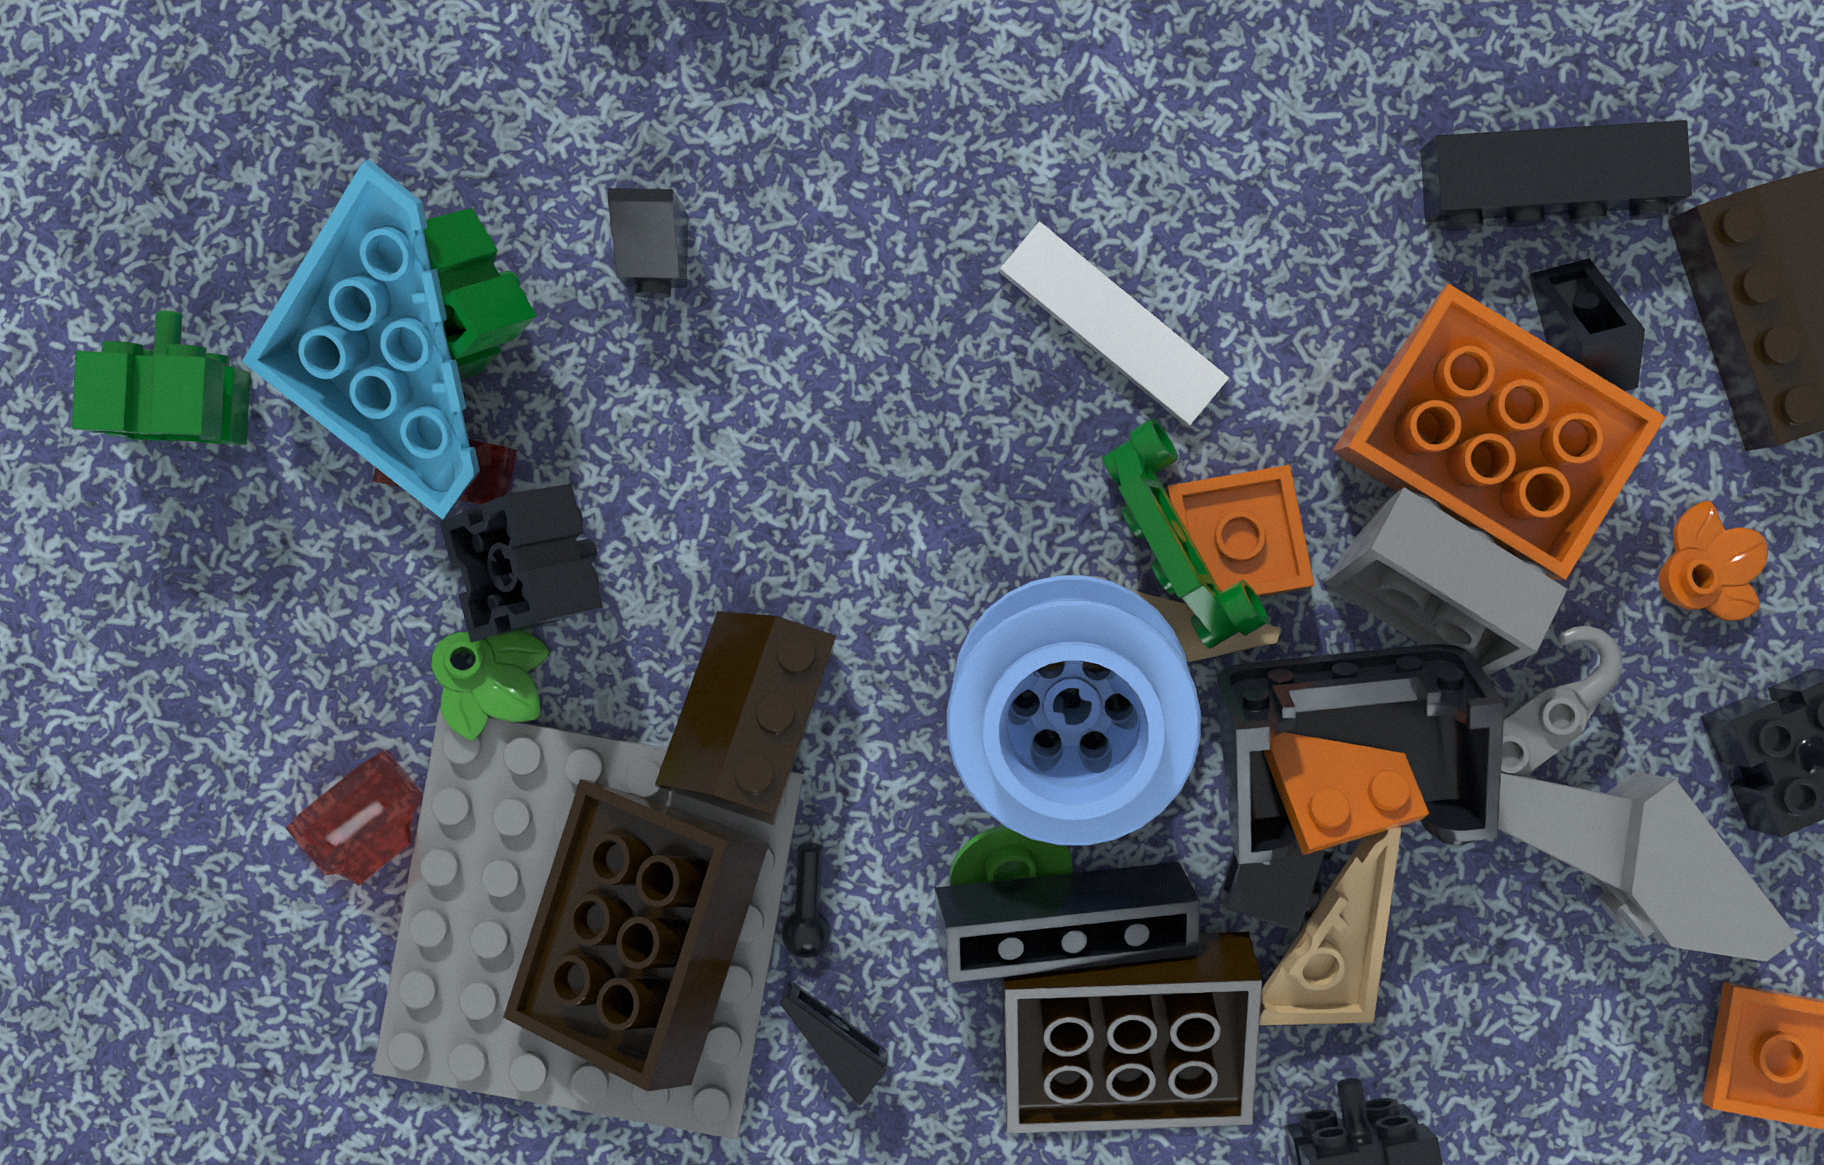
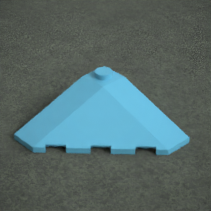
M366 160L362 162L242 362L444 520L452 512L480 469L475 447H470L462 412V410L466 409L458 366L456 360L451 359L443 321L447 320L440 282L437 269L431 268L423 229L428 228L421 200L371 160Z

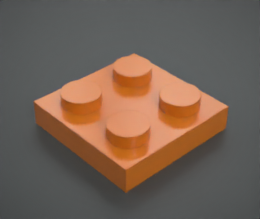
M1290 465L1167 486L1165 492L1221 591L1242 579L1253 588L1259 598L1307 590L1315 585Z
M1723 981L1702 1103L1715 1110L1824 1130V1000Z

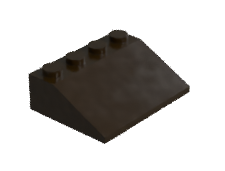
M1824 167L1758 185L1698 205L1668 220L1745 451L1779 446L1824 431Z
M580 779L503 1018L647 1092L692 1085L769 843L721 823L590 780Z
M1249 932L1199 933L1198 956L1001 977L1007 1134L1253 1125L1262 978Z

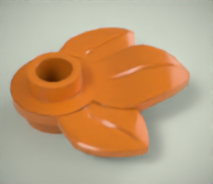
M1711 501L1695 504L1678 519L1673 528L1675 553L1667 559L1659 572L1658 582L1660 590L1670 603L1683 609L1699 610L1706 608L1720 620L1724 621L1745 619L1760 608L1759 598L1749 582L1757 577L1767 564V541L1759 532L1749 528L1736 527L1725 531L1719 514ZM1692 572H1694L1696 576L1697 585L1693 581Z

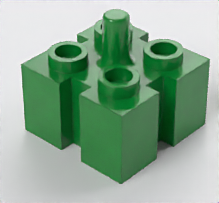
M473 208L427 219L428 228L423 229L431 268L437 269L447 320L443 321L449 352L451 359L457 362L461 381L480 374L501 353L498 345L513 341L537 317L528 302L525 292L520 287L518 276L509 270L499 273L495 267L494 262L498 250Z
M157 311L155 315L153 351L143 350V345L121 341H102L101 352L76 351L72 429L106 434V436L129 440L247 445L250 372L237 367H231L230 356L207 353V348L181 344L182 314L175 311Z

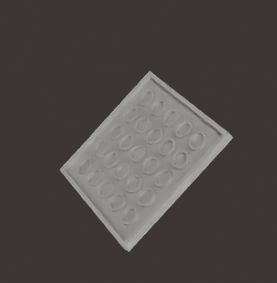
M439 708L373 1074L738 1139L804 772L792 771L775 824L771 825L656 787L655 782L668 747L529 722L503 721L490 716L481 734L474 741H469L447 725ZM580 779L590 780L721 823L769 843L695 1076L690 1086L647 1092L503 1018Z

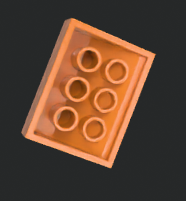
M1448 283L1443 287L1366 395L1332 452L1396 492L1405 487L1411 492L1427 495L1440 505L1443 512L1466 526L1477 527L1487 532L1494 539L1496 545L1512 555L1543 567L1552 580H1566L1666 416Z

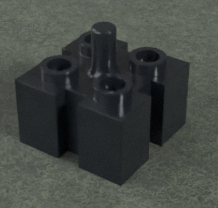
M572 484L509 493L481 504L480 509L467 510L440 521L452 570L461 568L466 592L458 595L470 642L530 630L559 621V619L576 616L603 607L598 589V575L592 566V562L597 557L596 545L590 539L576 541V537L583 534L584 531L582 513L577 506Z
M1811 669L1768 687L1773 701L1745 697L1700 716L1719 761L1738 765L1743 778L1730 783V787L1748 829L1782 838L1824 820V808L1822 806L1824 802V669Z
M1358 1078L1342 1079L1337 1083L1342 1119L1337 1118V1113L1334 1110L1319 1109L1301 1114L1299 1116L1300 1123L1284 1125L1291 1165H1443L1438 1138L1424 1123L1418 1124L1417 1116L1405 1104H1398V1101L1395 1099L1379 1098L1365 1102L1362 1081Z

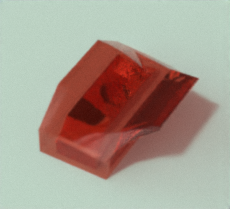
M388 749L383 750L354 769L305 808L285 829L325 875L338 874L359 886L411 844L412 816L418 803L423 799V793Z

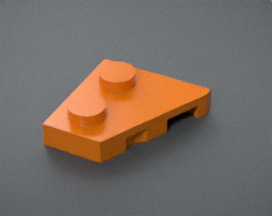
M1283 732L1272 739L1270 750H1263L1302 855L1422 820L1429 814L1405 753Z

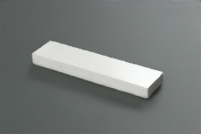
M1040 221L1000 268L999 272L1186 427L1192 424L1229 379L1227 375Z

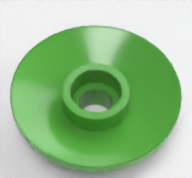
M1000 825L976 835L959 850L950 868V886L1072 873V857L1067 845H1056L1033 840L1004 825Z

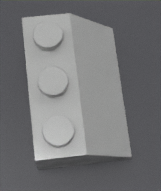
M1405 487L1377 508L1323 583L1421 645L1448 644L1467 650L1474 656L1486 676L1538 651L1568 590L1549 578L1547 571L1540 565L1517 558L1496 545L1494 539L1487 532L1477 527L1464 525L1443 512L1440 505L1432 498L1421 493L1411 492Z

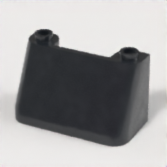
M1426 644L1231 665L1221 670L1217 675V704L1232 847L1238 864H1274L1292 854L1296 848V836L1263 750H1270L1272 739L1283 732L1405 753L1429 812L1426 817L1420 820L1429 834L1449 845H1465L1475 840L1498 838L1505 702L1474 656L1467 650L1448 644Z

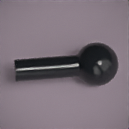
M802 843L798 845L795 912L786 918L781 932L782 941L786 949L800 958L817 956L826 948L830 940L828 921L819 913L823 847L817 843Z

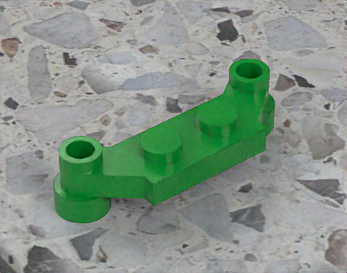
M1151 418L1130 431L1131 439L1102 457L1103 463L1112 479L1119 485L1118 489L1127 503L1122 507V514L1128 526L1138 538H1146L1156 556L1151 565L1158 581L1168 593L1172 594L1175 592L1178 598H1182L1195 613L1191 616V623L1202 643L1211 649L1239 632L1247 636L1268 624V615L1261 600L1245 580L1242 579L1225 590H1220L1160 483L1157 473L1178 460L1177 451L1165 430L1155 419Z

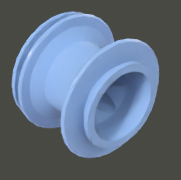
M1057 575L1031 581L1014 589L986 609L970 629L958 654L947 707V740L953 764L965 788L985 812L1005 827L1033 840L1056 845H1092L1115 840L1140 829L1162 813L1181 791L1194 766L1200 743L1201 710L1195 683L1189 673L1185 652L1173 628L1154 606L1137 593L1112 581L1086 575ZM1064 661L1061 667H1057L1053 671L1042 669V667L1048 664ZM1083 662L1099 664L1106 669L1100 673H1093L1084 667ZM1067 688L1079 689L1080 699L1086 702L1077 708H1065L1064 699L1057 695ZM1026 690H1031L1039 698L1035 706L1024 709L1015 705L1013 700ZM1119 693L1127 698L1131 705L1123 712H1113L1106 707L1105 702L1112 694ZM1050 729L1059 734L1061 739L1055 746L1044 748L1035 742L1034 737L1039 731ZM1091 731H1098L1107 738L1105 744L1095 750L1084 747L1080 740L1083 735Z

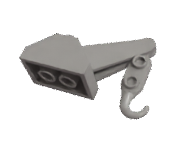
M1578 626L1559 635V642L1563 645L1575 641H1586L1593 644L1599 652L1600 664L1598 669L1586 679L1544 689L1504 717L1498 830L1594 877L1605 892V895L1599 899L1601 906L1623 930L1630 926L1640 938L1646 939L1650 936L1674 948L1767 962L1799 938L1676 779L1635 771L1610 791L1602 793L1525 777L1582 734L1600 700L1608 695L1619 682L1622 672L1621 651L1615 640L1603 630L1591 626Z

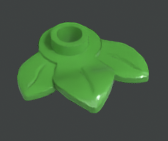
M523 631L476 642H470L468 632H457L443 638L436 645L432 653L431 667L436 681L443 687L440 710L447 725L463 738L474 741L483 731L489 716L509 722L536 720L540 715V700L532 677L527 672L538 667L549 655L548 648L542 641ZM467 652L474 657L475 663L468 670H458L452 666L451 659L457 653Z

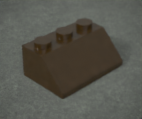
M717 611L655 786L774 825L833 654L836 635L778 616Z

